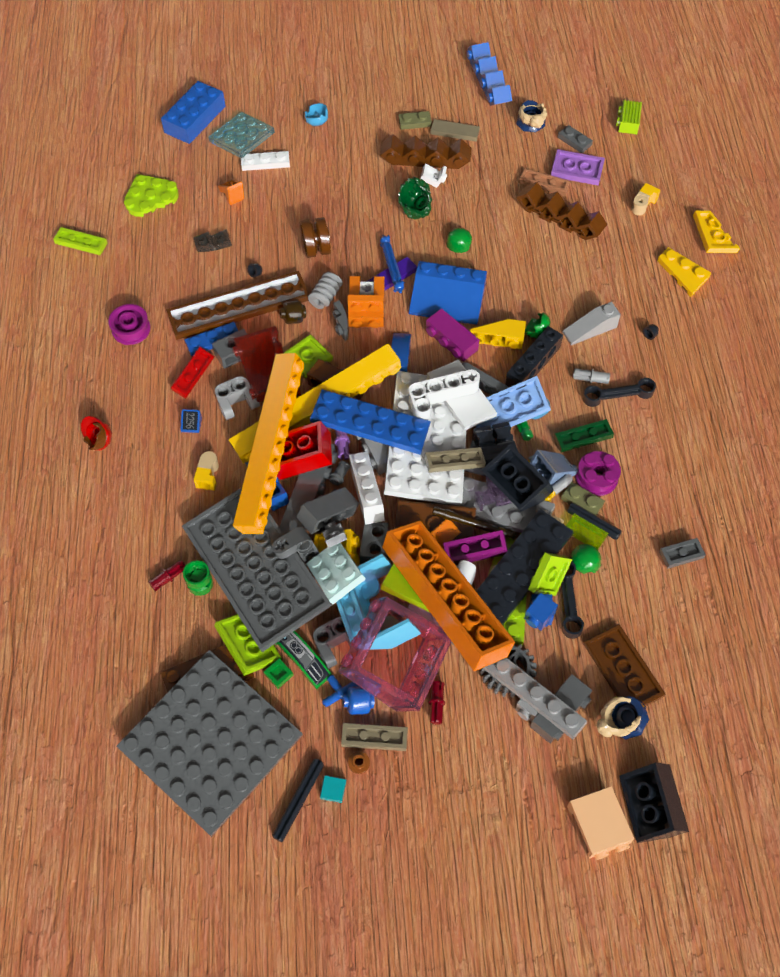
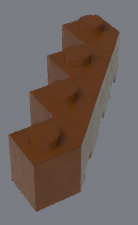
M392 134L382 141L380 156L391 165L423 167L427 164L433 168L446 166L447 169H460L471 161L472 148L462 139L448 146L437 137L426 145L416 135L403 143Z
M538 182L526 185L516 197L525 211L529 213L533 211L539 214V218L549 223L553 221L559 224V228L570 233L574 231L580 234V238L584 240L598 237L608 225L599 211L586 214L578 201L566 205L558 191L546 195Z

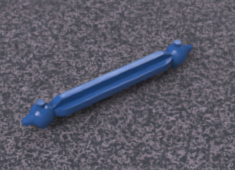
M382 235L380 246L383 247L384 256L394 284L393 291L402 293L405 282L401 280L399 268L390 244V236Z

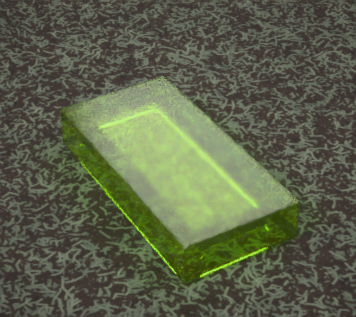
M576 514L572 516L566 525L573 530V537L585 544L596 547L597 550L600 549L609 534Z

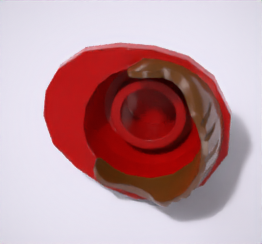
M87 416L82 420L81 432L84 437L83 441L90 446L89 450L101 451L110 444L112 438V431L109 425L94 416Z

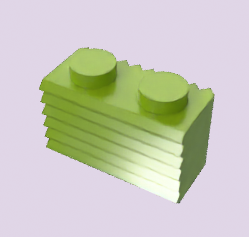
M623 100V104L619 106L617 114L620 116L617 117L616 126L619 127L618 132L637 135L642 102Z

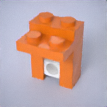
M350 276L348 295L349 327H384L385 277L374 276V282H360V276Z

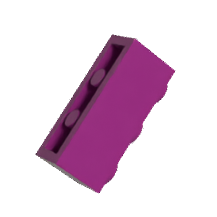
M442 308L426 320V332L428 335L434 337L442 347H446L454 357L459 358L462 362L478 351L479 339Z
M503 530L443 543L446 554L455 565H458L461 560L474 562L502 556L508 551Z

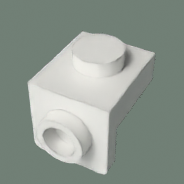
M425 164L422 168L420 179L437 188L440 183H444L447 177V167L443 166L439 171Z

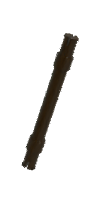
M434 506L432 515L443 517V519L449 521H456L490 533L503 530L506 538L512 540L516 538V532L501 526H494Z

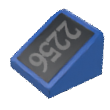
M182 409L181 432L200 433L202 421L200 410Z

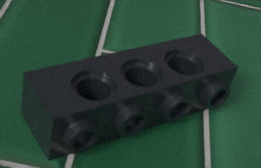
M548 326L507 372L505 385L512 387L535 377L561 348L563 334Z

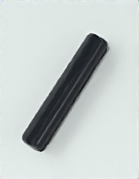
M571 503L568 507V513L614 540L620 537L621 529L575 503Z

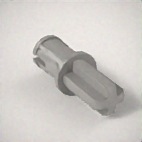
M574 369L573 379L590 381L591 384L592 382L608 384L610 373L594 371V369L591 371Z

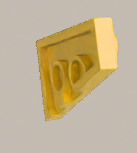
M695 210L693 218L706 253H738L739 246L731 242L730 239L732 237L728 233H724L721 229V223L711 211Z
M669 247L658 258V263L669 275H673L678 280L677 283L680 287L683 286L687 290V294L690 297L711 275V272Z

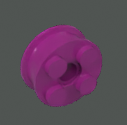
M126 304L116 308L108 319L114 339L123 345H134L142 342L148 337L151 330L146 311L135 304Z
M593 451L587 453L579 462L576 481L581 488L596 496L607 495L617 486L621 475L620 464L613 455L606 452Z

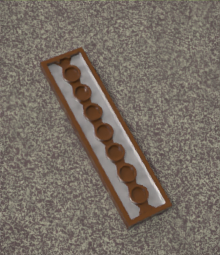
M296 271L166 309L176 340L232 322L236 323L279 310L286 301H300L301 303L309 301V293L300 272Z

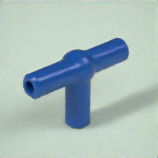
M334 675L329 676L327 681L335 693L323 699L322 703L325 707L330 706L339 699H342L343 694L347 693L349 687L361 686L360 681L356 679L342 687Z

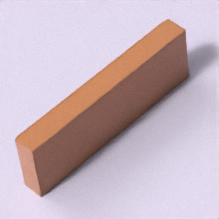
M524 168L519 178L520 184L529 185L538 182L543 190L552 193L558 191L562 196L566 195L570 186L569 180Z

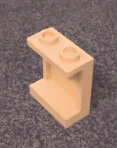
M612 786L569 802L568 810L571 815L574 814L589 852L587 855L589 858L596 857V860L607 857L609 855L608 852L616 849L617 852H621L630 848L629 844L634 840V837Z

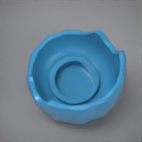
M323 103L311 105L309 112L305 111L306 122L312 126L323 125L328 120L327 105Z

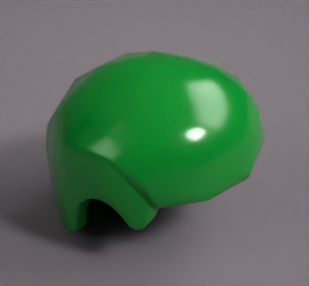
M454 228L447 236L446 245L449 250L455 253L466 252L470 249L472 235L465 228Z
M544 312L538 313V319L532 318L525 329L526 335L537 339L548 326L550 327V318Z
M590 544L578 545L570 554L576 570L582 574L588 572L596 573L601 567V555L597 548Z

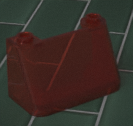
M276 326L234 338L235 346L232 347L235 357L240 358L251 387L249 389L252 400L256 399V402H264L276 354H284L282 344L278 340L279 334ZM298 387L296 399L301 396L300 387Z

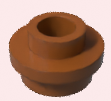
M358 751L349 757L348 766L353 773L363 774L370 767V759L366 753ZM357 759H362L363 764L356 765L355 761Z

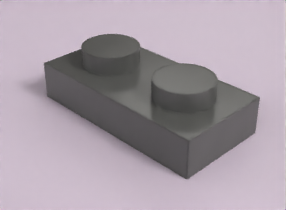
M569 125L558 133L560 140L580 153L585 152L592 146L593 140Z
M698 538L663 547L659 551L667 569L703 559L706 555Z

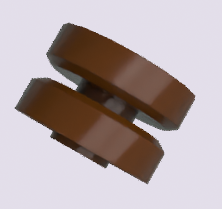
M315 218L314 230L309 219L300 221L307 258L316 257L317 245L322 256L331 254L330 235L325 218Z

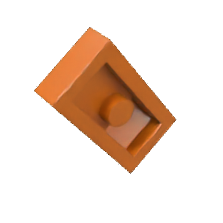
M230 180L218 185L220 192L225 193L230 205L244 199L242 181Z

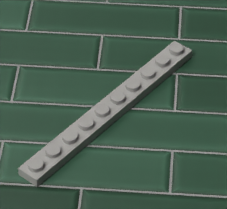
M411 603L408 605L412 613L452 643L430 612ZM508 658L483 667L484 670L571 739H574L587 724L585 718Z

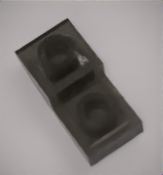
M227 229L211 235L208 231L194 237L198 252L216 251L232 246Z

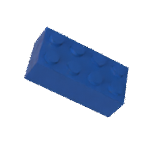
M197 81L161 118L164 133L190 144L226 107L223 91Z

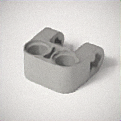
M244 377L233 378L217 385L215 388L216 399L225 420L235 417L231 405L246 400L251 410L260 406L253 388Z

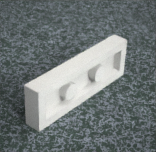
M289 151L241 154L242 171L290 167Z

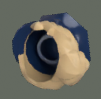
M533 100L524 102L518 111L516 124L523 131L536 133L545 127L546 108L543 103L538 104Z
M614 697L601 710L602 719L597 721V729L604 737H611L613 734L625 740L642 735L649 721L646 706L635 697Z

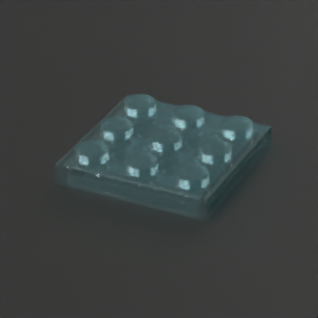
M240 112L208 138L210 143L243 158L273 135L275 131L274 127Z

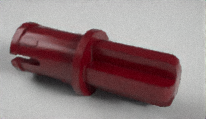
M179 560L168 569H162V572L149 580L148 583L156 592L168 582H173L172 579L183 572L186 564Z
M440 681L431 682V699L428 703L430 705V723L433 725L442 724L443 706L446 703L444 701L445 683H440Z

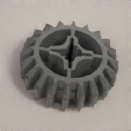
M519 644L518 647L513 645L508 659L515 665H517L516 661L518 659L524 666L525 673L532 678L536 677L537 672L534 669H536L537 664L532 662L534 660L533 655L527 656L529 649L522 651V644ZM480 669V674L484 676L482 679L483 683L489 682L487 688L492 689L494 687L495 695L502 691L503 698L506 696V693H510L512 698L515 696V693L486 670Z

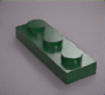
M605 419L555 433L554 439L562 453L611 439L614 433L608 420Z

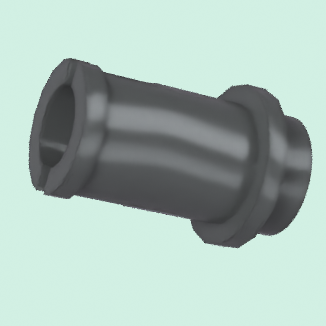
M345 461L339 462L334 473L330 474V482L336 486L344 482L343 478L350 469V465Z

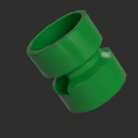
M196 560L184 567L183 578L192 594L202 596L211 591L213 578L206 563Z

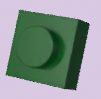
M280 658L263 672L277 689L294 676L293 672Z

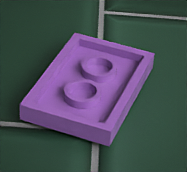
M557 149L551 176L599 186L605 158Z

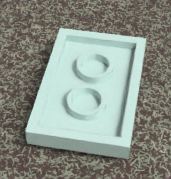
M342 543L330 548L327 547L306 563L332 604L336 603L366 579Z

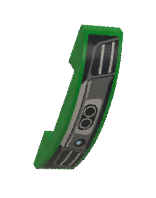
M295 631L275 643L303 672L305 678L316 690L332 675L315 652Z

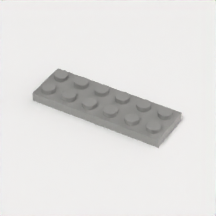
M464 476L463 500L460 507L476 508L475 519L522 533L540 509L550 516L555 509L554 503L543 500L536 506L520 511L495 485ZM431 502L432 504L450 505V504H443V503Z

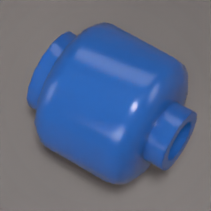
M367 686L349 687L347 693L342 696L343 707H347V711L351 715L368 714L374 708V693Z

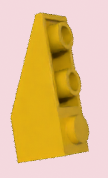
M507 319L472 328L470 332L479 339V344L522 349L526 321Z

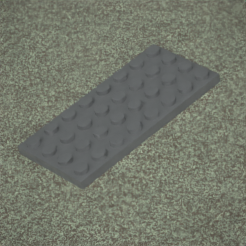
M241 487L182 525L259 649L264 652L331 607L332 604L296 552L285 559L276 557L272 550V544L284 534L269 512L263 534H242L233 526L242 491Z

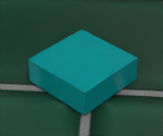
M325 776L320 799L342 803L347 780Z

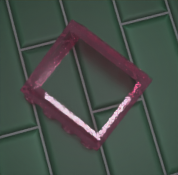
M387 596L376 598L371 602L367 616L360 623V630L352 639L351 648L348 654L343 657L338 672L396 712L420 711L452 641L441 627ZM388 613L400 622L409 619L420 630L421 634L419 636L423 638L399 689L361 668Z

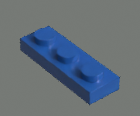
M235 322L184 339L185 344L192 357L199 347L209 351L213 349L212 343L237 332L238 328Z

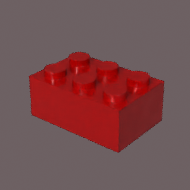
M321 421L288 431L284 453L280 462V471L277 477L282 480L332 465L331 432Z

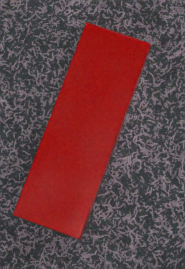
M199 347L170 389L186 399L215 356Z

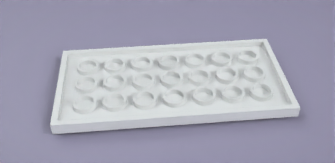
M403 371L397 372L393 402L394 411L414 416L409 404V387L413 383L428 380L427 375ZM441 401L431 404V417L428 420L431 423L421 455L389 446L384 495L461 506L463 500L464 469L428 473L424 458L425 452L465 449L466 430H463L445 402Z

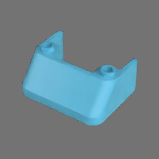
M383 554L358 566L366 579L336 602L350 643L358 650L392 649L421 634L420 630L409 619L383 631L380 630L369 599L379 593L380 583L378 579L388 574L392 567L391 562Z

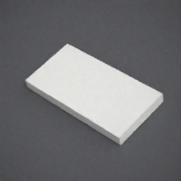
M456 360L428 372L427 378L429 380L465 371L466 369L459 360ZM480 388L473 394L444 401L464 431L497 416L496 410Z

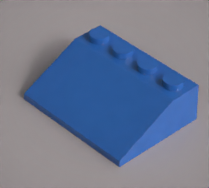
M419 261L409 314L431 317L442 308L458 322L478 325L487 271Z

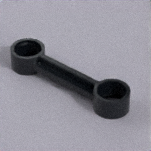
M642 378L638 381V384L602 390L597 386H588L584 391L583 402L587 406L595 407L600 404L601 400L638 395L640 398L649 399L655 392L656 383L650 378ZM640 386H648L651 388V391H644ZM593 393L596 394L599 398L591 399L587 396V394Z
M571 561L569 568L572 570V574L565 576L561 583L565 611L562 632L567 638L576 639L583 631L584 622L577 616L572 580L576 572V566ZM575 622L579 625L580 630L578 632H570L566 628V623Z

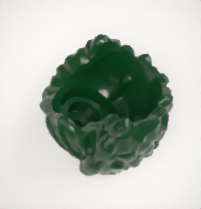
M416 177L408 178V181L401 184L400 192H398V203L408 218L418 220L430 214L433 199L428 183Z

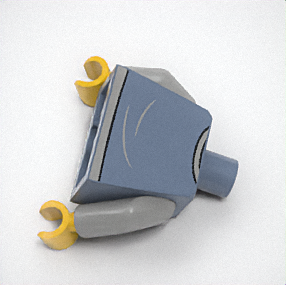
M537 450L527 460L551 484L554 490L545 498L544 501L551 502L553 494L557 495L572 482V477L577 474V466L570 464L565 456L560 453Z

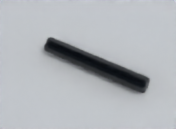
M316 758L312 760L275 828L272 837L278 842L284 841L324 766L321 760Z

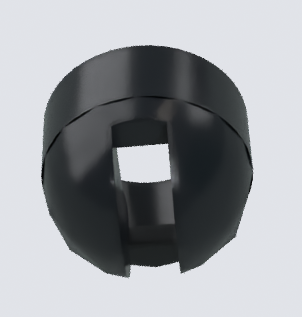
M258 263L248 265V274L251 277H258L262 274V266Z
M650 324L643 329L644 336L649 340H653L659 332V328L654 324Z

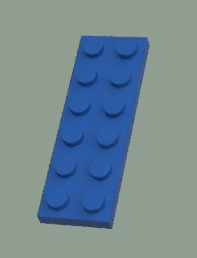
M323 389L310 418L311 423L321 421L328 428L421 455L431 423L428 420Z

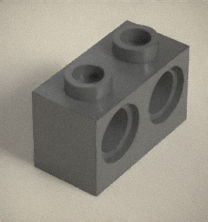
M377 522L367 525L364 523L360 564L380 554L389 559V556L382 548L387 531H390L389 523ZM379 533L381 536L375 537L374 534ZM372 551H378V552H379V553L376 554V555L371 554Z

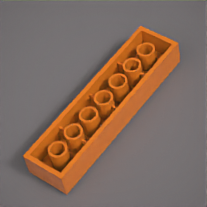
M421 520L387 531L382 548L472 670L477 671L507 658L515 641Z

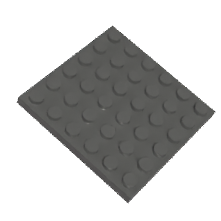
M209 650L116 747L212 837L303 736V733Z

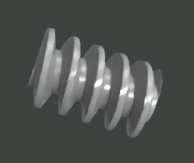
M324 273L315 285L312 293L309 294V302L317 309L328 307L336 292L343 285L342 279L334 273Z

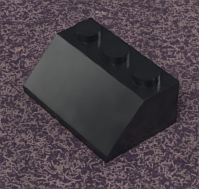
M511 444L481 470L520 511L540 504L554 491L551 484Z
M655 762L619 776L637 843L671 838L689 832L670 764Z

